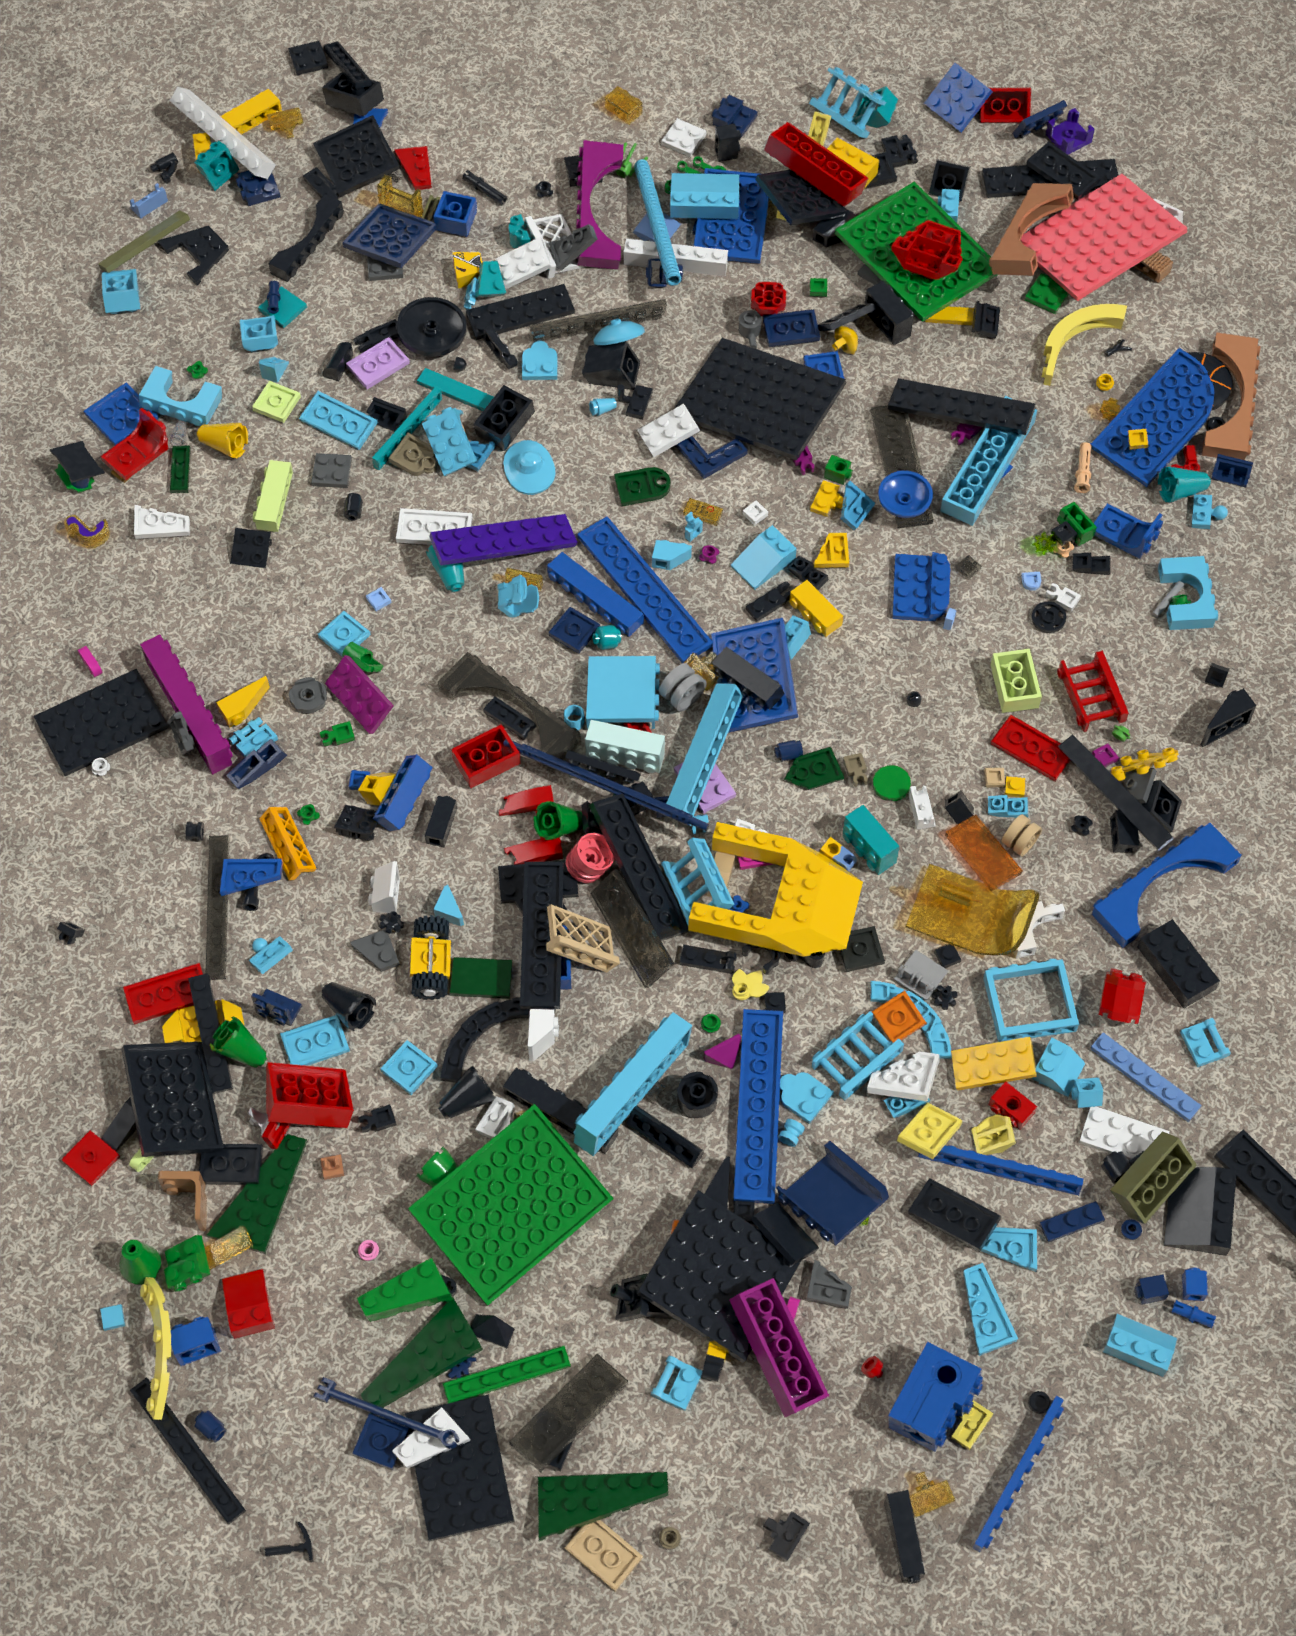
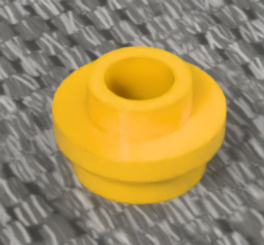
M1102 374L1097 378L1096 385L1099 389L1108 391L1113 388L1114 380L1111 375Z

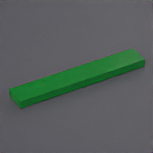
M564 1345L445 1382L443 1387L448 1403H452L571 1367Z

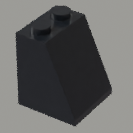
M627 341L609 345H590L585 355L582 374L589 384L615 388L622 384L624 389L634 390L640 360Z

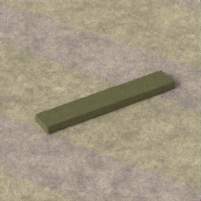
M179 210L98 263L100 269L110 273L189 221L188 214Z

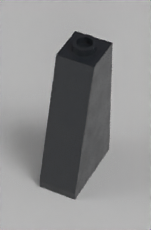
M909 1490L889 1493L886 1495L884 1507L902 1582L908 1581V1584L918 1583L921 1581L920 1578L924 1577L925 1570Z

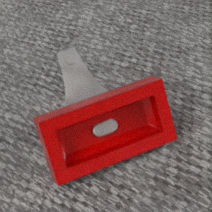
M250 1108L247 1113L251 1116L250 1124L261 1127V1137L270 1149H277L291 1123L268 1122L267 1114Z

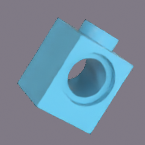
M1099 1077L1075 1079V1087L1071 1089L1072 1099L1076 1100L1078 1108L1102 1106L1103 1088Z

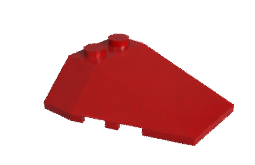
M930 220L918 225L914 231L906 232L904 237H897L891 247L903 269L913 274L923 275L928 279L938 280L957 271L962 263L960 230Z

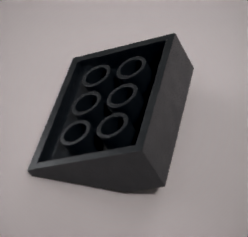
M1195 1167L1168 1197L1164 1246L1223 1256L1228 1254L1231 1249L1237 1170L1220 1167Z

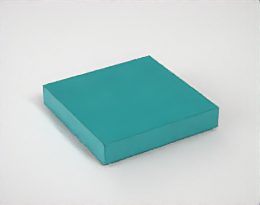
M281 286L279 288L281 295L279 311L275 314L268 312L267 299L258 307V310L266 317L274 315L275 323L284 329L307 308V303Z

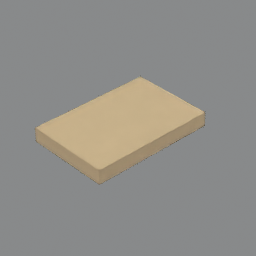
M601 1520L582 1526L565 1547L566 1551L613 1591L620 1587L643 1558V1555Z

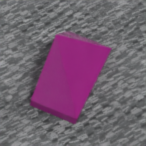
M740 1034L704 1051L705 1062L733 1069L741 1043Z

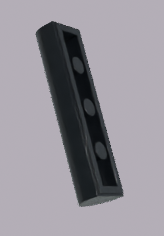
M639 1106L633 1108L626 1122L627 1125L689 1167L693 1168L698 1163L704 1153L703 1149Z

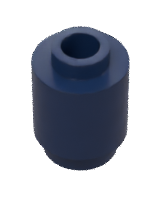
M790 740L777 743L774 753L776 759H780L783 762L799 758V756L803 755V748L800 740Z
M202 1411L195 1418L196 1423L194 1427L209 1441L218 1442L227 1431L224 1423L210 1411Z

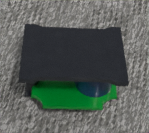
M83 441L49 450L60 462L57 465L58 468L54 471L67 489L75 490L77 493L92 489L91 484L95 482L92 477L105 474L104 470L98 466L85 448Z

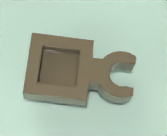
M862 753L844 756L843 762L848 776L854 775V787H857L858 779L863 780L864 785H867L868 778L864 774L867 772V767Z

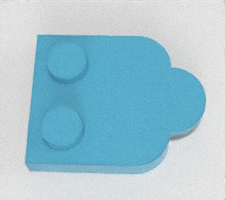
M537 341L532 344L531 348L523 352L522 380H557V352L549 348L546 342Z
M805 1072L798 1073L796 1076L786 1074L780 1079V1089L783 1091L781 1095L782 1104L809 1124L834 1093V1091Z

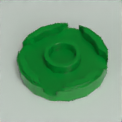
M887 765L880 768L873 778V789L876 795L883 800H901L908 794L911 787V779L908 773L903 768L895 765Z

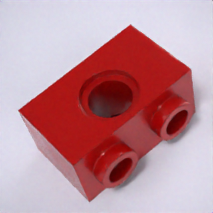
M1006 1081L990 1098L988 1104L996 1115L1010 1117L1012 1127H1016L1019 1130L1032 1118L1038 1107ZM1007 1105H1014L1016 1109L1010 1110Z

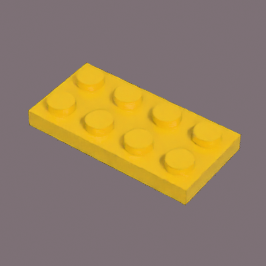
M1030 1037L951 1051L957 1091L1004 1083L1005 1081L1010 1082L1037 1077Z

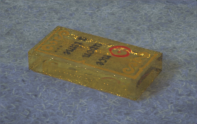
M689 498L683 515L686 516L692 512L695 519L699 517L702 522L717 526L722 516L723 508Z

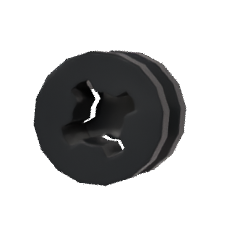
M187 821L185 830L186 840L197 839L198 841H203L204 823L198 822L194 824L191 821Z

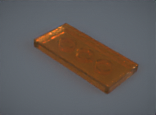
M976 814L945 832L947 839L991 892L1022 874L1023 870Z

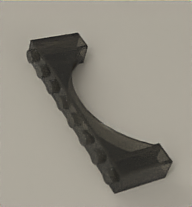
M467 652L438 681L439 691L452 701L457 697L467 695H490L506 699L519 706L536 724L541 740L540 751L565 761L567 759L565 758L567 750L575 751L581 745V734L576 728H571L562 718H557L553 715L550 709L539 705L535 698L524 694L520 687L512 685L505 676L497 674L491 666H486L476 655H471ZM538 762L541 767L551 774L556 771V769Z

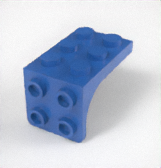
M1107 503L1094 522L1097 527L1094 536L1140 559L1144 553L1147 554L1149 552L1152 540L1156 541L1159 537V530L1163 525V521H1161L1163 514L1159 513L1155 520L1149 523L1141 521Z

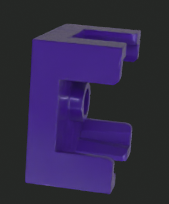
M1076 108L1069 110L1066 121L1054 126L1055 119L1048 121L1045 134L1056 147L1068 155L1092 143L1095 131L1091 125H1088L1086 132L1078 123L1080 113Z

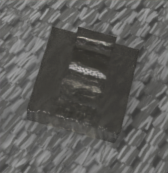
M967 555L956 565V570L968 580L982 568V565L970 555Z

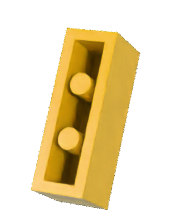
M808 580L790 591L791 606L794 609H798L802 613L803 618L814 625L818 633H822L827 637L842 626L843 615Z

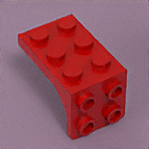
M143 408L139 409L140 418L135 430L101 456V460L125 481L169 449L166 426L162 421L155 419L150 411H146Z

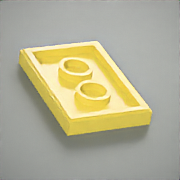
M927 1102L899 1134L897 1141L933 1160L960 1128L963 1120Z

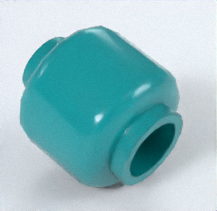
M614 625L600 626L593 634V643L597 644L600 650L617 648L618 644L621 643V632Z

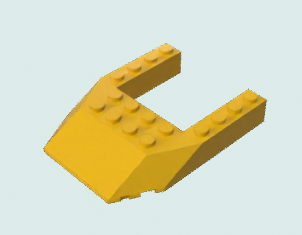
M720 822L716 823L712 837V850L785 866L771 919L693 902L689 916V931L803 957L810 956L811 953L821 951L826 953L831 950L838 951L847 948L863 885L860 879L829 857L792 838Z

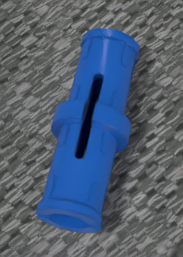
M1178 1300L1175 1301L1172 1313L1188 1318L1192 1323L1195 1321L1212 1329L1216 1319L1215 1315L1199 1310L1197 1306L1192 1307Z

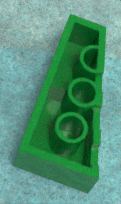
M432 1257L357 1297L366 1318L370 1322L392 1317L398 1313L414 1311L424 1306H433L439 1302L454 1300Z

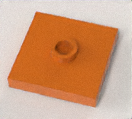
M905 990L872 1011L873 1016L893 1043L898 1038L902 1041L927 1024Z

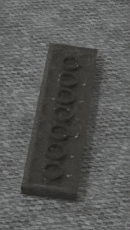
M666 299L529 325L528 338L529 341H534L535 343L537 341H544L545 338H551V340L560 339L561 335L566 334L568 337L576 336L581 331L591 333L596 328L602 329L611 324L610 321L614 319L635 321V323H642L647 318H652V320L661 319L666 311Z
M888 405L871 407L870 413L885 477L897 471H912L923 476L908 413L888 410ZM931 507L916 517L902 518L895 516L897 528L933 524L934 521Z

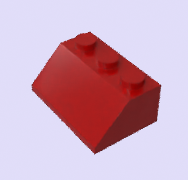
M988 87L993 92L979 109L980 122H1022L1023 119L1030 117L1031 88Z

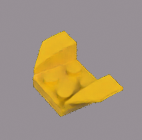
M223 999L215 1001L220 1025L225 1020L229 1022L233 1020L231 1018L233 1016L244 1024L241 1007ZM194 1006L182 1008L179 1011L177 1009L162 1026L165 1043L180 1040L182 1042L201 1041Z

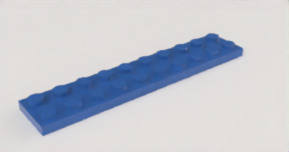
M608 516L577 534L582 544L632 604L644 614L646 621L682 664L689 662L713 647V641Z
M743 1009L733 1201L775 1204L783 1011Z

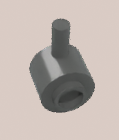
M747 310L739 316L738 330L741 336L749 339L750 347L757 349L755 337L761 332V316L756 311Z

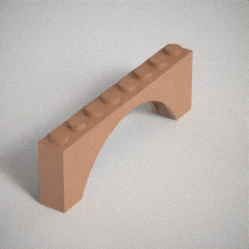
M1032 184L1030 190L1027 191L1025 199L1022 200L1020 208L1017 209L1016 215L1012 218L1011 224L1006 229V233L1001 238L998 247H996L993 256L990 257L989 265L992 267L993 274L1033 276L1038 267L1036 251L1026 247L1020 240L1025 231L1039 219L1070 207L1074 200L1072 184Z
M1216 332L1212 356L1225 364L1234 375L1240 388L1241 406L1235 416L1227 423L1213 430L1206 431L1202 446V456L1217 458V455L1221 454L1245 460L1246 455H1250L1251 445L1248 444L1253 434L1250 427L1253 426L1254 416H1251V412L1253 413L1255 409V402L1252 401L1256 396L1257 388H1254V384L1257 383L1258 374L1255 373V370H1258L1259 360H1257V356H1259L1261 346H1258V338Z

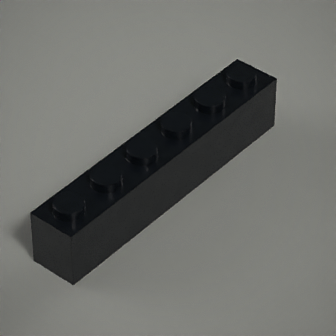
M516 1067L503 1085L505 1095L527 1108L535 1104L549 1121L574 1136L575 1121L580 1114H585L588 1111L579 1101L575 1099L570 1100L561 1090L550 1088L547 1082L542 1079H535L525 1069L520 1070ZM618 1128L599 1151L604 1154L607 1153L619 1135Z

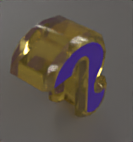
M70 515L64 521L67 534L71 538L77 535L79 543L88 549L103 545L110 537L111 531L106 519L95 525L92 530L77 515Z

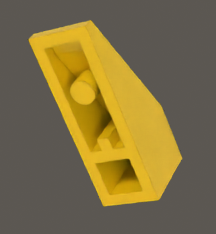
M266 676L216 702L220 714L229 727L241 724L268 691L270 686Z

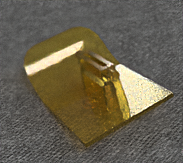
M929 864L905 927L975 954L1007 955L1014 952L1024 941L1040 895L1039 892L1032 889L1018 891L997 889Z

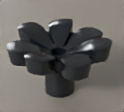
M395 911L387 913V915H381L379 918L381 921L379 928L384 929L386 927L385 931L391 934L392 929L398 933L404 928L401 916Z
M939 985L936 988L938 992L932 993V998L935 999V1006L942 1004V1009L947 1010L948 1004L951 1006L956 1005L954 998H957L958 994L956 991H952L951 986L944 988L942 985Z

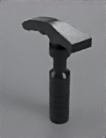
M300 1521L298 1522L305 1543H300L297 1546L266 1547L265 1556L291 1554V1552H304L306 1550L309 1561L314 1562L312 1543L304 1525Z

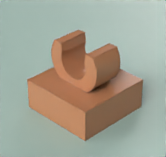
M341 1154L320 1158L324 1180L345 1176Z

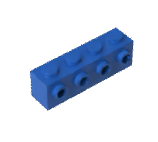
M417 754L406 756L373 819L388 831L400 830L405 825L408 814L413 810V804L417 797L420 796L421 789L429 779L433 767Z

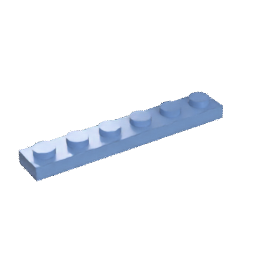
M1104 1032L1091 1046L1090 1049L1188 1123L1202 1105Z

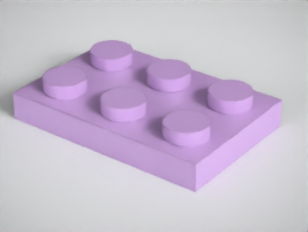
M389 337L346 363L347 368L366 389L371 388L410 364L408 357Z
M683 763L674 767V772L677 776ZM716 764L698 804L703 814L736 797L735 791Z

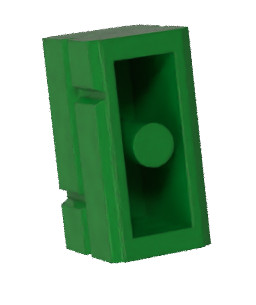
M1075 502L1061 508L1057 517L1059 524L1067 521L1078 533L1075 541L1078 546L1090 541L1097 529L1095 524Z

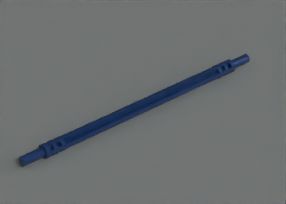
M505 739L503 745L511 748L508 741ZM512 741L520 755L615 795L624 794L627 800L683 824H691L705 831L709 828L708 823L694 818L692 814L531 746L521 745Z

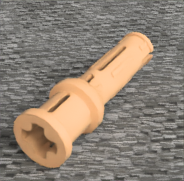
M1087 442L1080 444L1079 468L1075 473L1077 480L1074 485V490L1078 493L1090 491L1089 480L1091 479V472L1089 471L1091 444Z

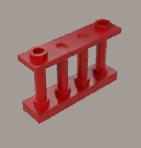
M1103 650L1096 652L1094 660L1090 663L1067 668L1065 661H1060L1057 675L1065 685L1077 715V724L1079 727H1082L1083 732H1087L1090 722L1112 716L1114 718L1117 717L1119 723L1126 722L1129 712ZM1093 669L1099 674L1098 678L1075 684L1071 678L1073 674ZM1097 685L1104 686L1105 688L1104 694L1080 699L1077 690ZM1106 700L1112 705V708L1089 715L1086 714L1083 707Z

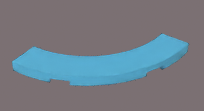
M871 981L870 983L872 1002L886 1003L904 991V989L890 983ZM905 990L927 1022L921 1029L928 1040L931 1053L939 1054V1058L951 1059V1045L948 1034L941 1023L942 1021L924 1000L911 991Z

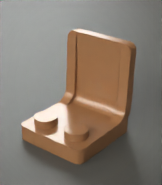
M159 1171L158 1181L163 1191L167 1194L177 1195L179 1192L196 1193L195 1221L200 1231H206V1185L200 1172Z

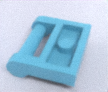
M1214 1018L1182 1029L1180 1032L1197 1067L1228 1057L1231 1054L1229 1048L1225 1047L1215 1027L1216 1022ZM1208 1029L1218 1052L1214 1053L1203 1030Z
M668 1356L666 1360L667 1365L656 1388H653L651 1395L686 1411L702 1376V1371L679 1361L673 1356ZM675 1367L680 1371L668 1395L663 1391Z

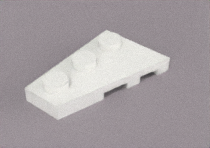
M442 1407L423 1423L440 1431L454 1430L459 1436L457 1445L470 1441L469 1437ZM415 1430L392 1452L408 1469L430 1459L432 1456L451 1449L446 1448L439 1439ZM450 1438L448 1443L450 1444L455 1441L454 1438Z

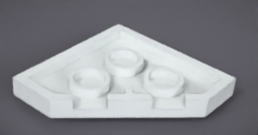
M918 1052L913 1054V1058L904 1061L902 1059L889 1065V1069L882 1072L879 1070L873 1072L867 1086V1093L928 1101L940 1060L939 1054Z

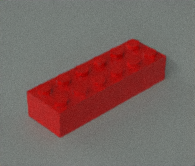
M789 122L770 134L764 151L771 157L780 161L784 166L790 168L798 176L807 180L811 185L817 187L844 207L862 194L868 181L867 176Z

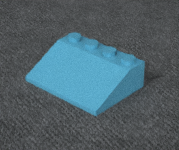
M672 173L670 218L738 219L739 174Z

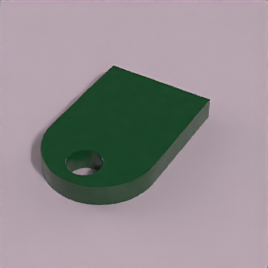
M649 467L614 474L621 507L664 498L670 491V477L660 468ZM665 480L666 483L664 485H659L657 481Z

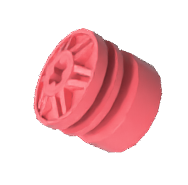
M588 833L581 837L566 857V866L568 872L577 881L593 883L600 879L604 872L608 870L615 857L603 835Z

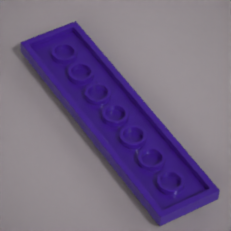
M566 514L430 532L429 535L440 566L570 548L577 545V540Z

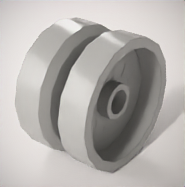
M683 663L675 667L665 677L660 685L659 694L667 701H671V705L680 712L688 709L700 698L707 682L699 674H695V671L687 663Z

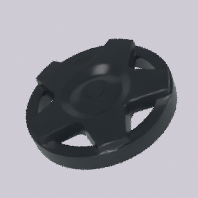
M1042 602L1036 605L1032 611V623L1042 632L1055 633L1064 627L1066 612L1055 602ZM1059 612H1061L1063 618L1058 616Z

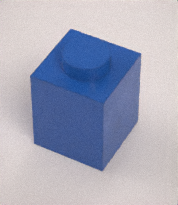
M1196 1267L1188 1268V1270L1184 1271L1182 1275L1183 1300L1204 1301L1208 1295L1207 1271H1201L1200 1268Z

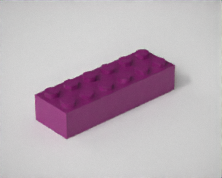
M774 1278L729 1299L784 1418L829 1397Z

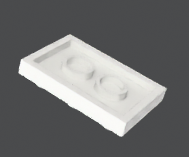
M541 237L495 259V261H498L506 289L552 268Z
M684 404L638 429L641 438L653 457L700 431Z

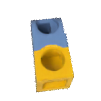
M832 837L826 841L819 853L829 857L847 871H850L857 862L855 855Z

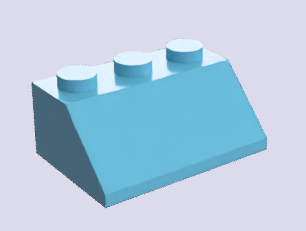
M1117 1314L1103 1352L1164 1377L1169 1368L1177 1338Z

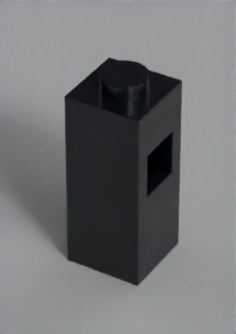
M437 797L425 833L426 844L445 848L457 811V801L452 797Z

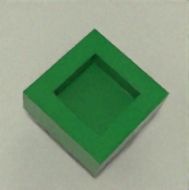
M810 278V296L827 297L828 279Z

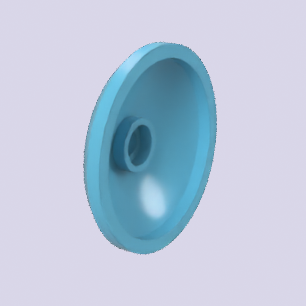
M614 319L610 321L611 324L603 327L595 335L593 341L595 345L615 344L642 335L645 329L642 325L632 321Z

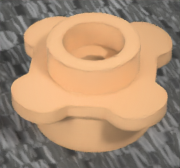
M1057 542V545L1052 550L1054 553L1061 554L1063 558H1067L1069 552L1074 549V545L1068 542L1062 546Z

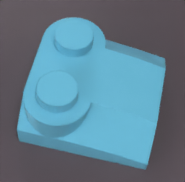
M274 315L240 320L241 338L245 350L253 352L256 350L273 349L277 346L278 339Z

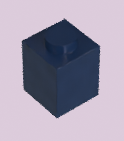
M1164 1274L1141 1278L1134 1287L1136 1298L1140 1299L1142 1305L1166 1300L1169 1295Z

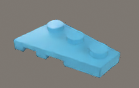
M996 1227L981 1252L1036 1272L1037 1230Z

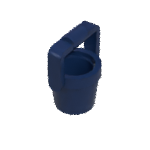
M660 258L648 259L646 267L648 286L667 287L661 262L659 267L660 284H651L653 273L652 261H660ZM677 264L682 281L683 266L682 264Z

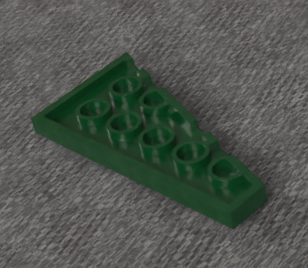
M455 1299L448 1301L360 1394L364 1401L384 1408L483 1350Z
M651 1472L538 1477L539 1542L545 1540L548 1536L565 1533V1530L577 1526L582 1527L610 1517L613 1513L624 1512L638 1504H647L668 1496V1473Z

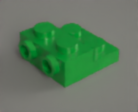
M195 1235L165 1250L168 1267L164 1269L168 1289L180 1292L187 1289L188 1285L203 1281L204 1277L210 1275L201 1235Z

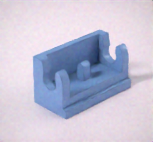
M158 183L154 185L155 191L134 203V199L130 200V208L140 219L168 202L165 189L163 187L159 188Z

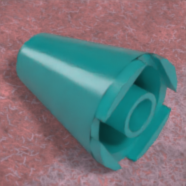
M1170 466L1161 469L1158 477V485H1161L1162 491H1159L1162 500L1167 503L1203 492L1211 484V479L1205 472Z
M433 545L429 546L428 551H426L427 557L447 590L452 592L460 591L464 586L463 563L440 566Z

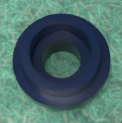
M1128 1219L1123 1222L1121 1233L1126 1239L1135 1240L1140 1237L1142 1227L1138 1221ZM1133 1226L1135 1231L1131 1232L1128 1227Z

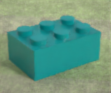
M861 805L845 816L843 838L847 843H851L854 846V850L859 857H863L866 860V864L871 871H875L880 875L897 863L900 846L864 805Z

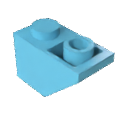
M656 540L652 555V567L665 570L675 568L691 559L692 546L685 543L679 544L667 540Z

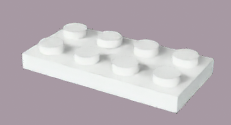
M400 508L396 542L432 545L429 538L430 532L471 527L472 513Z
M1090 1107L1079 1143L1109 1154L1114 1151L1117 1153L1123 1151L1130 1160L1142 1151H1145L1162 1131L1168 1134L1169 1131L1099 1107Z

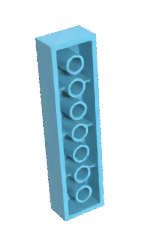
M1037 409L1034 411L1026 435L985 428L943 497L941 512L969 525H974L1034 425Z
M674 1012L668 1018H663L657 1031L653 1030L646 1044H641L638 1047L636 1055L633 1059L630 1057L626 1061L621 1073L618 1071L612 1078V1083L609 1086L606 1085L601 1090L600 1097L597 1100H592L587 1108L588 1111L585 1114L579 1115L575 1121L576 1128L574 1130V1143L592 1156L598 1152L632 1112L633 1108L639 1104L688 1046L692 1024Z

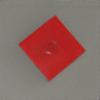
M90 1130L61 1160L92 1187L120 1158V1155Z

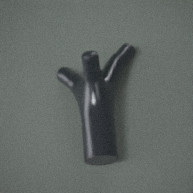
M1122 339L1118 340L1117 344L1104 351V353L1109 357L1118 351H1132V348L1122 346L1125 342Z

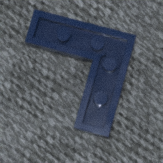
M693 436L675 445L703 479L744 457L748 452L738 439L731 441L709 455Z

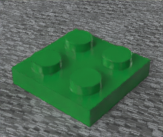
M1041 273L1025 296V301L1056 314L1069 293L1051 277Z

